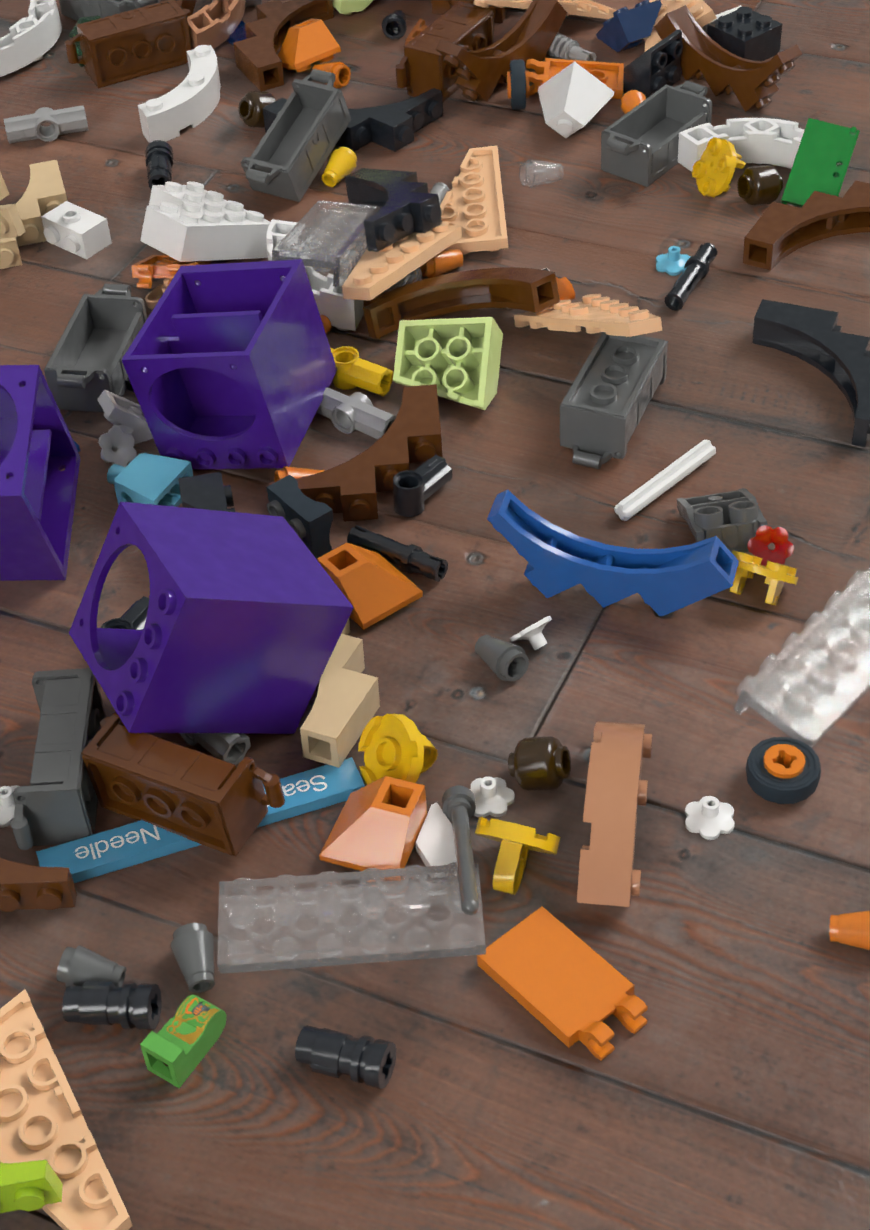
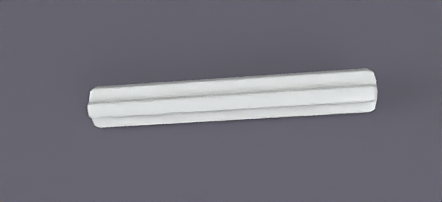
M709 440L701 441L620 501L614 508L615 513L619 515L622 521L629 520L715 455L716 447Z

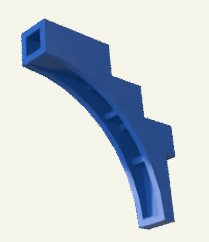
M508 489L496 495L487 520L507 539L519 555L527 560L528 564L524 575L546 598L581 584L587 593L593 596L604 608L638 593L643 601L662 617L732 587L739 563L738 559L717 536L694 544L665 549H634L607 545L580 537L550 523L525 506Z

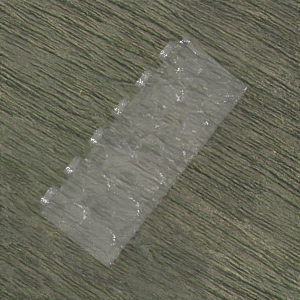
M318 201L272 250V261L302 259L304 266L312 267L317 272H328L334 269L333 287H341L367 249L363 221L376 214L381 207Z
M870 567L864 573L858 570L848 581L846 590L843 593L837 590L827 601L824 607L825 610L822 613L815 611L804 624V630L800 634L793 632L786 639L781 647L782 651L777 656L771 653L761 664L758 670L759 673L755 677L748 675L741 682L736 690L739 698L734 708L738 714L741 715L750 706L788 736L801 740L813 748L870 689Z
M456 862L440 866L423 867L411 865L405 868L386 870L369 868L359 872L345 873L327 871L318 875H280L276 878H238L233 881L219 882L217 956L219 973L486 954L479 864L474 863L479 909L474 915H466L461 909Z

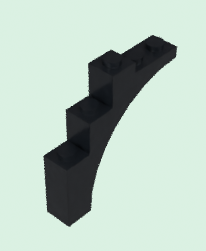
M433 88L421 95L401 102L377 107L348 109L352 120L336 145L347 147L355 152L370 142H374L394 152L400 150L414 141V133L443 116L442 91ZM280 98L262 108L265 133L288 99Z
M362 168L345 176L349 205L378 210L376 214L363 221L368 251L378 252L414 232L425 233L442 224L438 194L428 193L427 183L418 182L417 172Z
M762 299L754 317L752 343L774 348L798 357L818 368L829 377L845 395L853 412L854 430L852 445L865 447L870 435V337L843 333L842 326L837 325L838 312Z

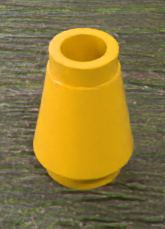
M340 147L332 152L321 176L325 185L335 187L345 176L355 170L357 156L351 149Z

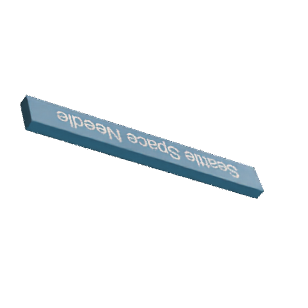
M353 757L345 759L339 768L324 765L281 778L280 782L285 803L279 808L267 805L269 811L257 828L347 801L350 793L365 786ZM140 820L43 849L36 853L40 867L69 868L73 882L77 883L202 844Z

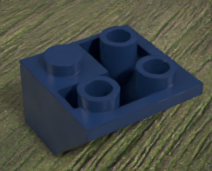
M644 0L636 4L635 8L628 10V7H623L613 13V18L603 22V27L596 33L597 38L618 53L641 45L651 35L662 5L661 1L657 0L650 3L649 0Z

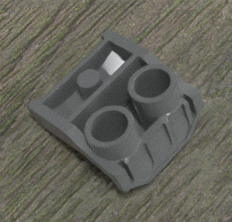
M746 488L691 498H677L678 511L687 522L696 542L717 536L731 553L732 550L744 553L749 552L747 548L748 541L756 536V531L759 527L767 525V520L761 513L756 497Z

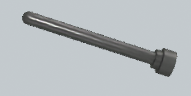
M458 785L450 787L444 792L442 796V809L453 825L461 909L466 915H474L479 909L469 819L474 815L476 806L473 792L465 786Z

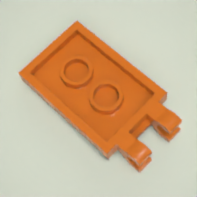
M545 58V62L535 59H528L526 61V68L535 70V72H529V82L534 83V85L529 86V95H534L538 92L539 86L575 61L614 91V96L611 99H622L623 63Z
M151 255L132 265V278H139L137 289H151L153 278H170L169 283H167L168 287L180 266L211 264V261L179 262L168 255Z
M543 906L477 954L478 966L568 1048L579 1040L597 1059L602 1061L615 1050V1047L608 1042L615 1036V1033L602 1021L613 1014L633 1034L647 1024V1020L642 1014L648 1010V1006L643 1000L634 995L635 985Z

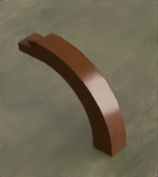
M503 267L461 271L413 282L381 294V300L363 307L369 337L378 339L398 330L400 320H423L446 313L479 308H512L537 313L559 303L560 300L555 272L533 268Z

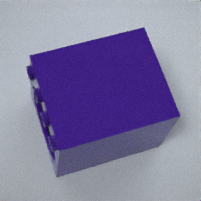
M302 259L180 266L122 358V363L160 456L190 461L192 469L289 467L324 398L323 393L325 389L329 388L337 372Z
M0 365V581L66 580L80 455L39 365Z
M120 502L69 634L129 733L294 734L354 607L284 517ZM135 545L145 557L150 580L149 606L143 630L97 628L99 601L107 574L119 554L127 547Z

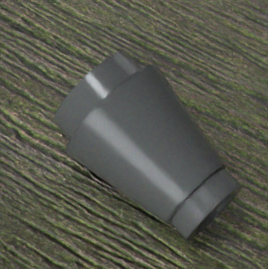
M490 635L481 636L475 644L476 654L480 656L500 680L517 681L526 673L529 659L522 647Z
M190 923L177 928L173 932V941L170 947L188 984L189 991L201 993L210 990L215 985L213 934L202 923Z
M79 945L77 948L66 947L58 965L56 978L57 981L65 983L66 988L68 986H82L86 981L113 982L114 986L122 987L127 969Z

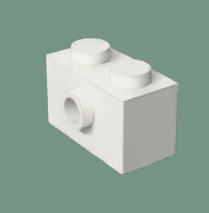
M68 201L41 216L44 227L43 232L47 242L84 259L90 258L112 244L107 218Z

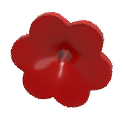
M763 525L757 529L756 536L751 538L747 544L749 552L754 554V556L762 558L761 565L765 567L767 561L785 565L786 558L794 553V545L788 540V531L783 527L773 529L768 525ZM770 543L775 545L774 550L770 549Z

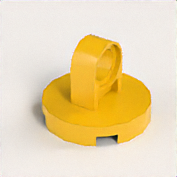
M386 714L373 717L363 729L358 744V751H364L365 766H359L367 785L385 776L416 783L420 774L432 767L438 756V750L425 735L419 732L414 721L403 714Z
M479 817L475 835L501 843L493 875V889L513 895L517 893L520 887L529 850L556 855L561 838L551 833H547V836L536 834V829L493 818L489 821L484 817Z

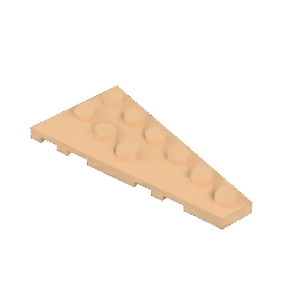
M474 0L473 4L488 8L491 5L498 8H504L505 6L528 9L533 0ZM557 0L566 10V16L577 15L610 19L614 17L613 13L616 11V9L592 0Z
M498 147L470 148L460 166L461 172L459 176L454 177L452 189L447 191L440 205L442 221L448 222L449 225L461 226L462 238L446 249H459L463 255L470 252H494L508 248Z
M442 221V224L425 233L414 232L378 252L366 249L342 285L343 299L371 301L461 239V226L449 225L448 222Z
M601 294L583 296V301L571 303L570 299L560 300L553 307L546 308L537 313L525 312L514 315L515 327L520 328L530 325L532 329L548 327V330L580 332L581 326L586 327V333L606 332V335L625 337L663 331L661 317L650 314L649 310L646 309L639 310L638 306H629V303H619V300L601 297Z
M24 989L0 1009V1163L47 1160L63 1183L62 1202L44 1205L42 1209L63 1230H129L132 1227L128 1212L105 1166L96 1142L84 1120L80 1107L53 1052L43 1026L37 1017L27 991Z

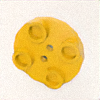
M716 137L711 138L700 160L696 161L693 165L692 176L696 178L698 190L703 196L716 197L723 192H728L730 189L729 183L734 175L735 168L743 169L746 165L744 161H741L742 156L736 153L734 145L729 140Z
M732 550V554L738 559L739 563L730 592L741 595L747 578L753 579L754 573L766 576L764 583L769 585L765 603L776 606L784 582L797 584L796 568L767 561L765 567L761 565L762 558Z

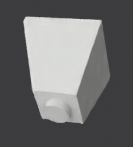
M575 61L538 88L545 123L565 138L583 128L614 96L612 89Z

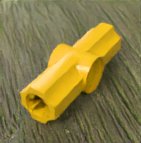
M353 347L331 348L337 367V372L333 378L335 387L343 390L359 387L383 397L390 391L393 382V370L359 358L358 350Z

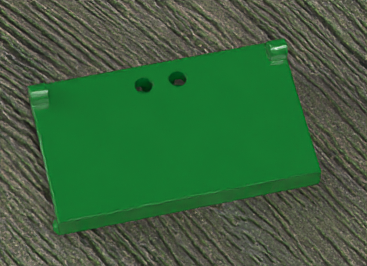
M808 118L781 203L802 207L814 191L839 196L860 131L856 127L848 128Z

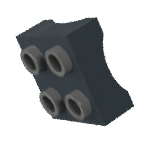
M291 475L267 486L269 500L267 510L269 515L284 517L316 559L333 550L329 538L331 524L334 519L333 509L325 503L314 501L305 496L299 489L297 480Z

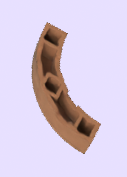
M213 0L209 6L206 4L199 11L188 16L192 50L199 45H211L215 49L225 42L240 24L244 15L246 0Z
M597 721L594 728V742L591 744L583 822L591 823L590 845H583L580 849L577 903L630 907L631 896H640L641 870L633 869L638 805L646 806L648 780L640 779L643 758H651L652 734L645 733V724Z

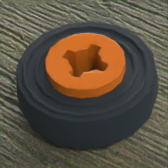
M522 59L510 60V71H507L508 99H511V107L514 110L526 109V98H529V71L525 70V62Z
M772 737L759 742L752 748L746 762V774L748 784L752 790L763 799L778 804H794L806 800L815 792L821 777V767L818 755L812 747L801 740L790 737Z

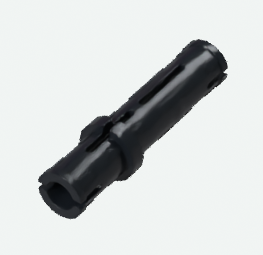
M707 242L704 243V246L701 244L696 254L687 260L685 270L665 297V304L668 308L675 311L682 309L699 280L706 277L711 262L717 256V249L714 245Z
M355 525V528L352 527L348 534L347 543L379 553L387 561L400 566L404 572L410 574L414 572L419 573L437 582H440V579H443L447 573V560L427 554L417 545H404L378 533L371 532L359 525Z

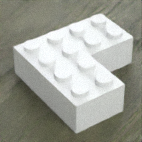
M167 181L165 185H152L140 241L179 262L267 258L266 235L270 221L264 219V215L260 212L243 209L244 205L239 202L223 199L224 195L221 193L205 190L203 184L188 181L187 185H181L176 182Z

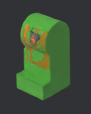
M192 994L188 996L178 1007L175 1016L170 1018L158 1033L151 1031L141 1042L140 1046L147 1070L180 1088L222 1034L227 1020L225 1011L197 995Z

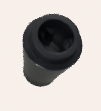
M396 10L383 19L382 31L388 38L399 39L405 34L407 29L406 16L402 11Z

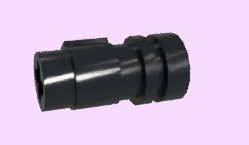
M161 140L153 141L148 144L145 150L147 178L151 190L152 185H165V182H171L173 149L170 144Z
M86 981L82 986H68L62 1001V1013L66 1022H78L86 1025L121 1024V1027L124 1029L136 1027L137 1029L154 1030L159 1023L162 1008L159 986L149 983H141L139 985L136 983H126L123 987H116L113 985V982Z
M306 1025L298 1036L295 1058L298 1062L310 1065L313 1072L335 1078L346 1074L354 1082H365L368 1086L383 1089L389 1083L395 1067L396 1046L393 1042L382 1039L375 1040L373 1037L366 1035L359 1039L343 1032Z

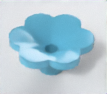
M671 246L668 248L667 254H661L656 257V270L666 272L670 276H677L685 270V263L690 256L681 254L678 246Z

